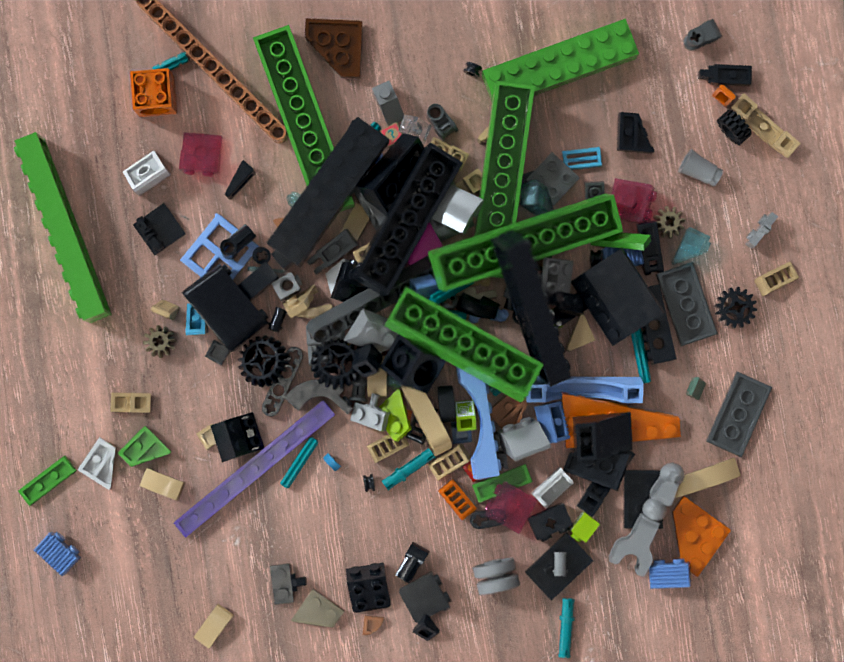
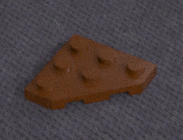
M306 18L305 39L341 78L360 79L363 21Z

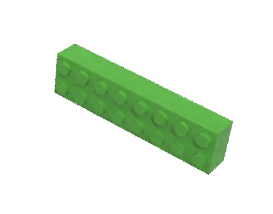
M625 18L482 70V78L491 102L495 81L535 86L534 96L635 60L639 52Z
M407 287L384 325L520 403L529 394L543 366L539 361Z

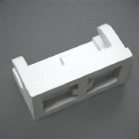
M559 467L531 494L547 509L574 482Z

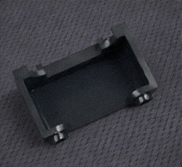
M219 263L182 291V294L230 352H234L268 324L266 319L269 316L263 309L258 310L230 276L232 271L227 265L224 264L222 266Z

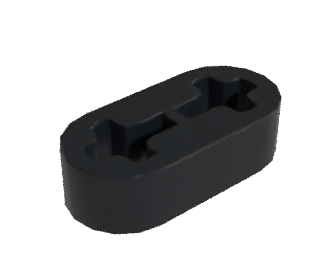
M500 508L477 511L470 517V523L476 529L500 526L506 521V514ZM496 511L503 515V518H500V522H497L495 519L489 520V517L494 516ZM476 515H479L480 518L487 517V521H482L480 526L477 523H473Z

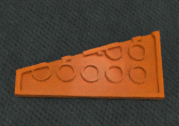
M561 392L562 409L564 410L563 413L564 417H566L565 421H567L566 424L570 436L569 439L565 440L566 449L574 448L573 417L631 412L632 442L681 437L680 418L678 416L650 412L641 408L627 407V405Z

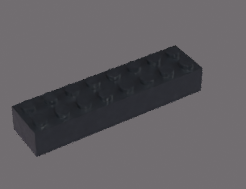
M357 116L267 241L268 246L300 268L355 192L359 183L365 178L389 144V138Z
M431 142L424 147L353 271L351 278L383 297L390 293L463 162Z
M513 230L492 238L491 241L529 355L543 364L538 376L550 387L571 378L569 372L571 366L564 357L565 348L558 338L560 332L553 323L555 317L547 304L549 298L542 289L544 283L541 276L537 273L536 268L538 264L536 259L532 257L530 241Z

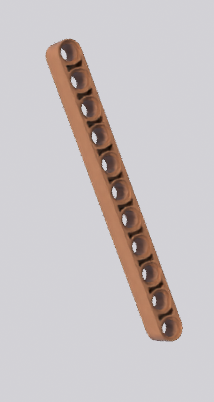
M135 0L140 9L275 143L280 144L287 140L288 133L284 125L158 0H149L147 4H141V0ZM163 11L161 17H154L155 12ZM170 24H176V28L173 31L167 30ZM183 37L190 38L187 44H181ZM202 50V56L194 57L195 51ZM211 63L216 64V68L213 71L207 70L208 65ZM227 76L230 78L227 84L220 83L223 77ZM242 90L243 95L237 98L234 97V92ZM250 103L257 104L256 109L253 111L247 110V106ZM264 116L270 117V121L267 124L260 123V120ZM281 129L284 131L283 135L279 138L275 137L274 132Z

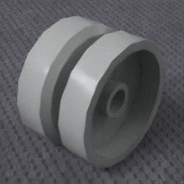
M514 558L495 559L473 567L475 578H487L477 583L479 595L497 593L520 585L517 574H505L516 568Z

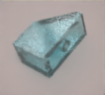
M529 180V182L521 184L520 205L535 216L554 210L548 188L539 180Z
M691 227L687 228L671 264L676 265L698 257L703 252L707 253L711 242H708L711 236Z

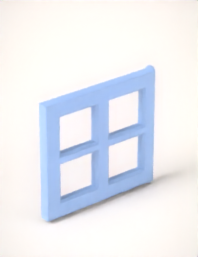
M216 213L214 219L180 261L202 277L210 271L220 258L232 268L230 276L234 279L250 260L253 251L260 246L251 241L247 245L248 250L238 262L234 259L224 258L220 248L208 238L219 224L232 235L238 229L220 214ZM202 245L215 254L204 269L191 260Z

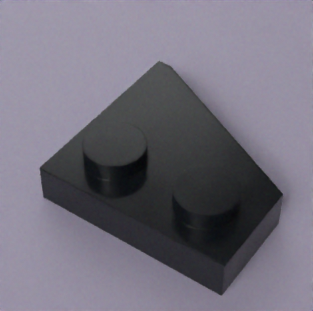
M619 112L617 151L654 153V147H651L648 134L642 126L639 113Z

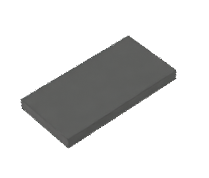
M693 262L656 274L680 346L718 334Z
M736 372L706 442L742 457L772 387L740 372Z

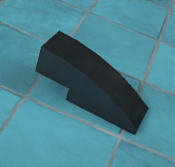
M265 262L243 280L238 287L250 301H253L279 277L270 265Z

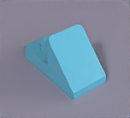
M190 303L187 304L186 335L208 333L207 323Z

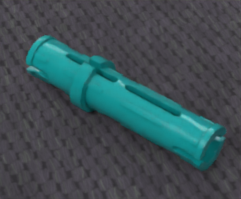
M427 448L401 468H396L395 472L382 480V483L389 491L401 481H406L409 475L436 457Z
M562 598V615L559 616L561 629L558 657L565 658L566 656V658H570L572 624L575 621L573 616L575 599Z

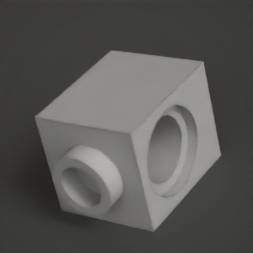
M292 272L271 283L281 301L302 291L300 286L303 285L298 275L294 276ZM286 281L293 282V288L289 291L283 289V284Z

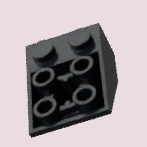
M631 412L573 417L574 454L577 461L597 460L633 450Z

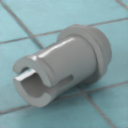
M554 552V570L552 572H554V576H566V572H568L566 570L567 553Z

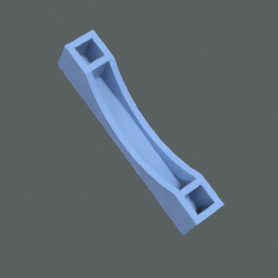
M456 367L458 383L472 398L479 416V440L475 452L470 459L473 478L483 479L500 476L501 462L497 459L496 455L498 443L497 440H494L493 436L495 424L494 421H491L490 417L492 405L491 402H488L487 398L489 386Z
M537 376L526 397V402L546 403L562 399L561 392H566L575 396L602 398L621 403H643L644 384L641 377L571 376V378L550 387Z

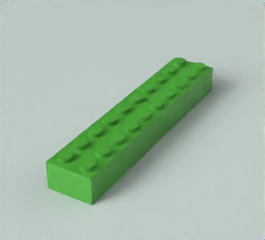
M287 25L253 37L304 180L308 186L334 147L290 26ZM352 196L340 212L355 206Z
M495 81L479 194V198L485 201L476 218L474 236L516 223L535 90L533 85ZM502 272L489 276L504 279Z
M35 132L14 140L16 144L14 147L15 153L18 158L21 157L23 162L21 169L25 176L28 175L30 181L27 183L29 190L36 196L37 200H34L35 206L38 211L42 212L44 217L41 218L42 224L45 229L49 230V242L52 247L55 246L57 251L55 258L57 263L63 267L64 272H62V276L71 288L69 295L72 301H76L78 307L75 310L79 319L82 318L83 321L92 323L112 315L45 139Z
M605 193L428 251L438 289L448 291L501 273L502 271L491 239L509 230L521 234L522 237L530 241L532 257L537 261L621 233L623 228L614 194Z

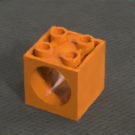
M169 68L130 71L133 110L139 117L177 114L175 78Z

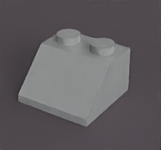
M362 309L346 334L344 341L359 347L372 343L379 352H383L391 348L398 334L384 326L388 318Z
M531 417L523 418L517 424L505 425L502 427L503 429L497 431L503 452L515 461L551 448V444L540 423Z

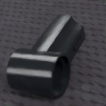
M244 224L232 236L221 242L220 250L224 258L234 259L245 246L256 238V235L249 226ZM231 245L234 247V250L231 253H226L224 248Z
M412 542L404 556L405 559L395 575L403 581L410 583L430 551Z

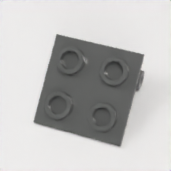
M551 152L526 181L554 206L580 177Z

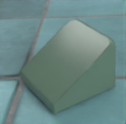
M693 377L686 395L699 400L706 383L698 377Z

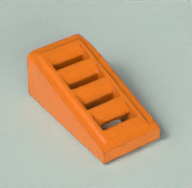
M722 84L712 94L724 107H727L736 97L734 93Z
M453 479L438 490L461 520H464L477 509ZM454 486L456 489L447 496L445 492ZM459 492L461 494L454 501L450 500L456 493ZM464 498L465 501L456 508L455 504ZM469 504L470 507L461 514L460 510Z

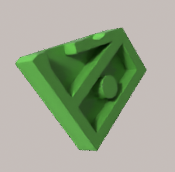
M144 426L118 454L133 467L168 455L172 451L147 426Z

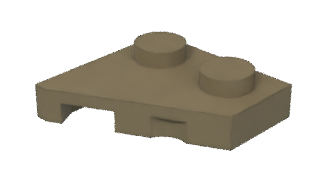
M312 589L291 621L333 628L344 613V610Z

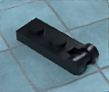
M653 220L636 224L638 234L651 235V242L644 251L642 250L644 275H651L652 272L656 271L658 273L664 272L657 222ZM656 260V264L650 265L649 261Z

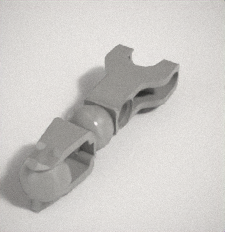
M672 462L662 467L659 478L650 489L649 496L651 498L643 505V513H640L630 534L615 541L609 554V562L619 564L625 555L637 556L634 567L635 572L641 577L645 576L653 562L650 545L660 525L659 521L666 516L667 506L672 505L678 485L684 480V470L679 464Z

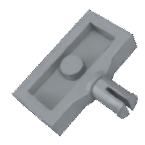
M773 212L768 215L764 214L758 221L760 226L756 230L752 229L746 237L748 241L745 245L751 249L754 248L762 237L770 232L771 226L778 216Z
M372 393L370 404L354 402L350 420L378 431H385L390 413L377 406L380 395Z

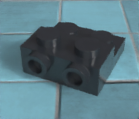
M357 261L342 262L331 295L332 299L344 302L368 289L365 285L351 278L358 264Z

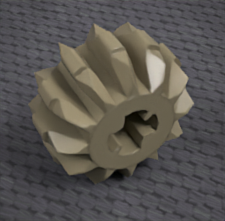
M666 206L664 211L659 209L657 211L659 215H654L653 218L657 220L658 233L662 231L661 237L664 238L668 234V238L671 239L673 238V233L676 236L680 235L679 230H683L684 226L679 223L685 222V219H679V216L683 213L680 211L676 214V207H673L671 212L669 206ZM671 219V220H672V223H671V226H672V227H670V225L667 226V225L665 224V222H666L667 220Z
M160 325L156 326V331L153 328H149L151 335L147 333L144 335L149 338V341H143L144 345H150L145 349L146 352L152 350L151 356L155 357L158 353L159 358H163L164 351L169 356L168 348L175 349L173 345H170L176 342L175 338L170 339L174 332H168V327L166 326L161 330ZM161 337H163V345L159 344L157 346L158 343L156 342V339H161Z

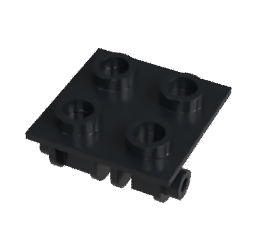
M165 203L146 216L136 219L137 222L133 224L154 256L186 234Z

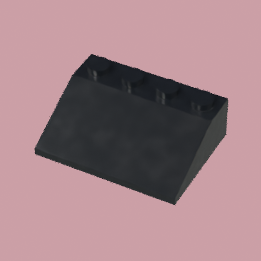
M623 248L571 281V284L612 346L665 313Z

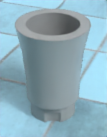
M690 149L683 159L678 173L693 177L705 184L716 186L723 174V170Z

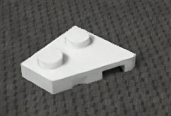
M99 437L78 468V471L109 490L112 482L116 447Z

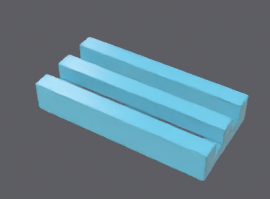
M600 147L562 151L563 163L567 166L568 163L598 160L595 163L570 165L568 167L571 170L602 167ZM597 152L595 156L567 159L568 155Z

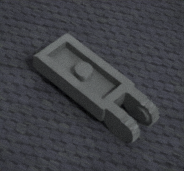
M345 229L319 249L307 263L311 265L319 258L322 259L324 263L314 270L317 275L359 244L349 230Z

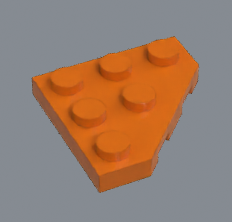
M682 496L672 510L677 546L680 554L679 558L689 562L690 572L698 577L731 530L688 498Z

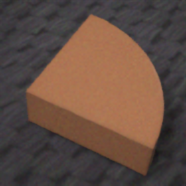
M365 615L362 635H370L381 627L384 617Z

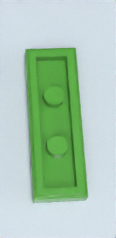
M621 232L591 242L590 244L592 246L644 251L651 242V235Z
M63 456L18 490L26 503L31 506L77 470L69 459Z
M526 464L503 472L500 476H494L473 484L472 487L478 502L481 503L533 481Z

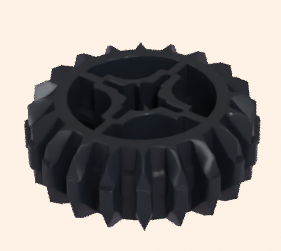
M263 335L262 338L256 336L255 341L250 339V345H244L246 350L239 351L243 355L242 358L238 359L239 362H242L238 366L240 370H243L241 375L246 377L245 380L251 382L254 386L258 385L263 388L265 385L270 387L272 382L277 384V377L282 379L284 378L281 374L282 371L287 372L284 366L290 364L289 361L285 360L289 357L288 353H284L286 347L281 346V341H276L274 337L269 338L266 335ZM265 347H271L275 355H268ZM252 368H259L263 376H257Z
M339 338L337 342H333L330 339L329 344L322 342V347H316L317 352L312 353L313 358L310 361V364L313 365L311 366V371L315 372L314 378H319L318 382L320 384L326 382V388L330 384L333 385L334 390L337 385L341 389L344 388V384L350 387L351 381L356 382L357 376H360L353 367L347 373L345 372L344 366L350 360L353 363L357 349L353 350L354 344L348 346L346 341L340 343L341 340ZM327 355L328 362L322 367L321 360Z

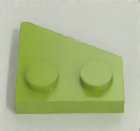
M397 389L379 406L380 409L390 413L386 431L396 442L400 441L411 430L410 421L407 418V409L402 398L403 393L400 389Z

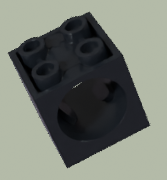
M398 334L380 368L402 386L428 394L446 361Z

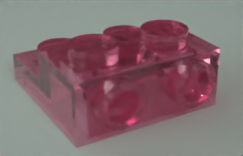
M184 132L179 169L183 171V174L195 175V172L202 173V176L214 177V174H219L222 136Z
M615 178L611 194H614L620 219L638 224L647 222V220L650 221L652 218L651 202H655L657 198V191H654L655 188L651 184Z
M503 481L502 484H497L493 492L496 494L493 501L489 500L484 508L487 511L485 516L520 534L537 499Z

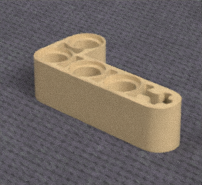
M401 386L402 393L425 434L434 456L436 457L452 449L450 437L427 394Z

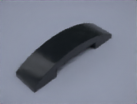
M629 450V451H626V452L619 453V454H631V458H630V460H629V463L631 462V460H632L633 457L635 456V453H633V452L630 451V450ZM591 482L576 506L593 517L603 503L610 488Z

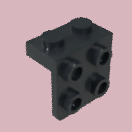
M384 562L359 567L354 566L346 569L347 586L354 613L390 607L391 603Z
M432 571L399 589V593L416 623L425 614L430 617L441 610L446 611L450 608L449 603L452 602L447 591L443 593L440 588L442 582L438 574L433 575Z

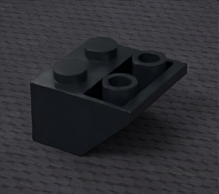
M253 412L210 426L222 462L264 449Z

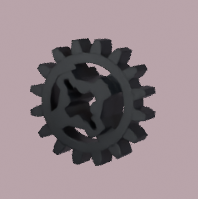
M732 287L728 288V293L726 291L721 292L723 297H717L720 303L714 305V307L719 308V311L715 312V315H721L719 322L725 320L724 326L731 324L732 329L736 328L737 324L740 328L744 327V323L750 324L749 318H755L752 312L757 311V308L753 307L757 301H751L753 294L747 295V289L740 292V287H736L735 291ZM738 296H741L742 298H744V299H745V302L742 301V300H740V299L738 298ZM729 298V299H728V302H729V303L727 304L726 307H724V303H725L726 299ZM735 305H743V307H740V309L738 310H729ZM748 308V312H747L746 316L744 317V314H743V313H744L745 309ZM726 314L733 316L734 320L730 319Z

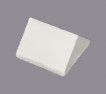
M152 151L123 171L131 188L139 196L171 175L155 151Z

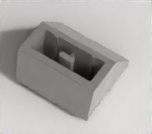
M554 258L543 259L541 278L544 284L542 289L548 297L553 296V293L557 291L570 293L574 261Z

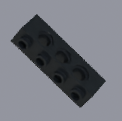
M660 284L649 286V289L665 313L654 319L658 323L657 330L650 329L648 323L643 327L644 331L641 332L643 342L647 343V361H651V365L677 359ZM655 339L662 341L661 349L654 347L653 342Z

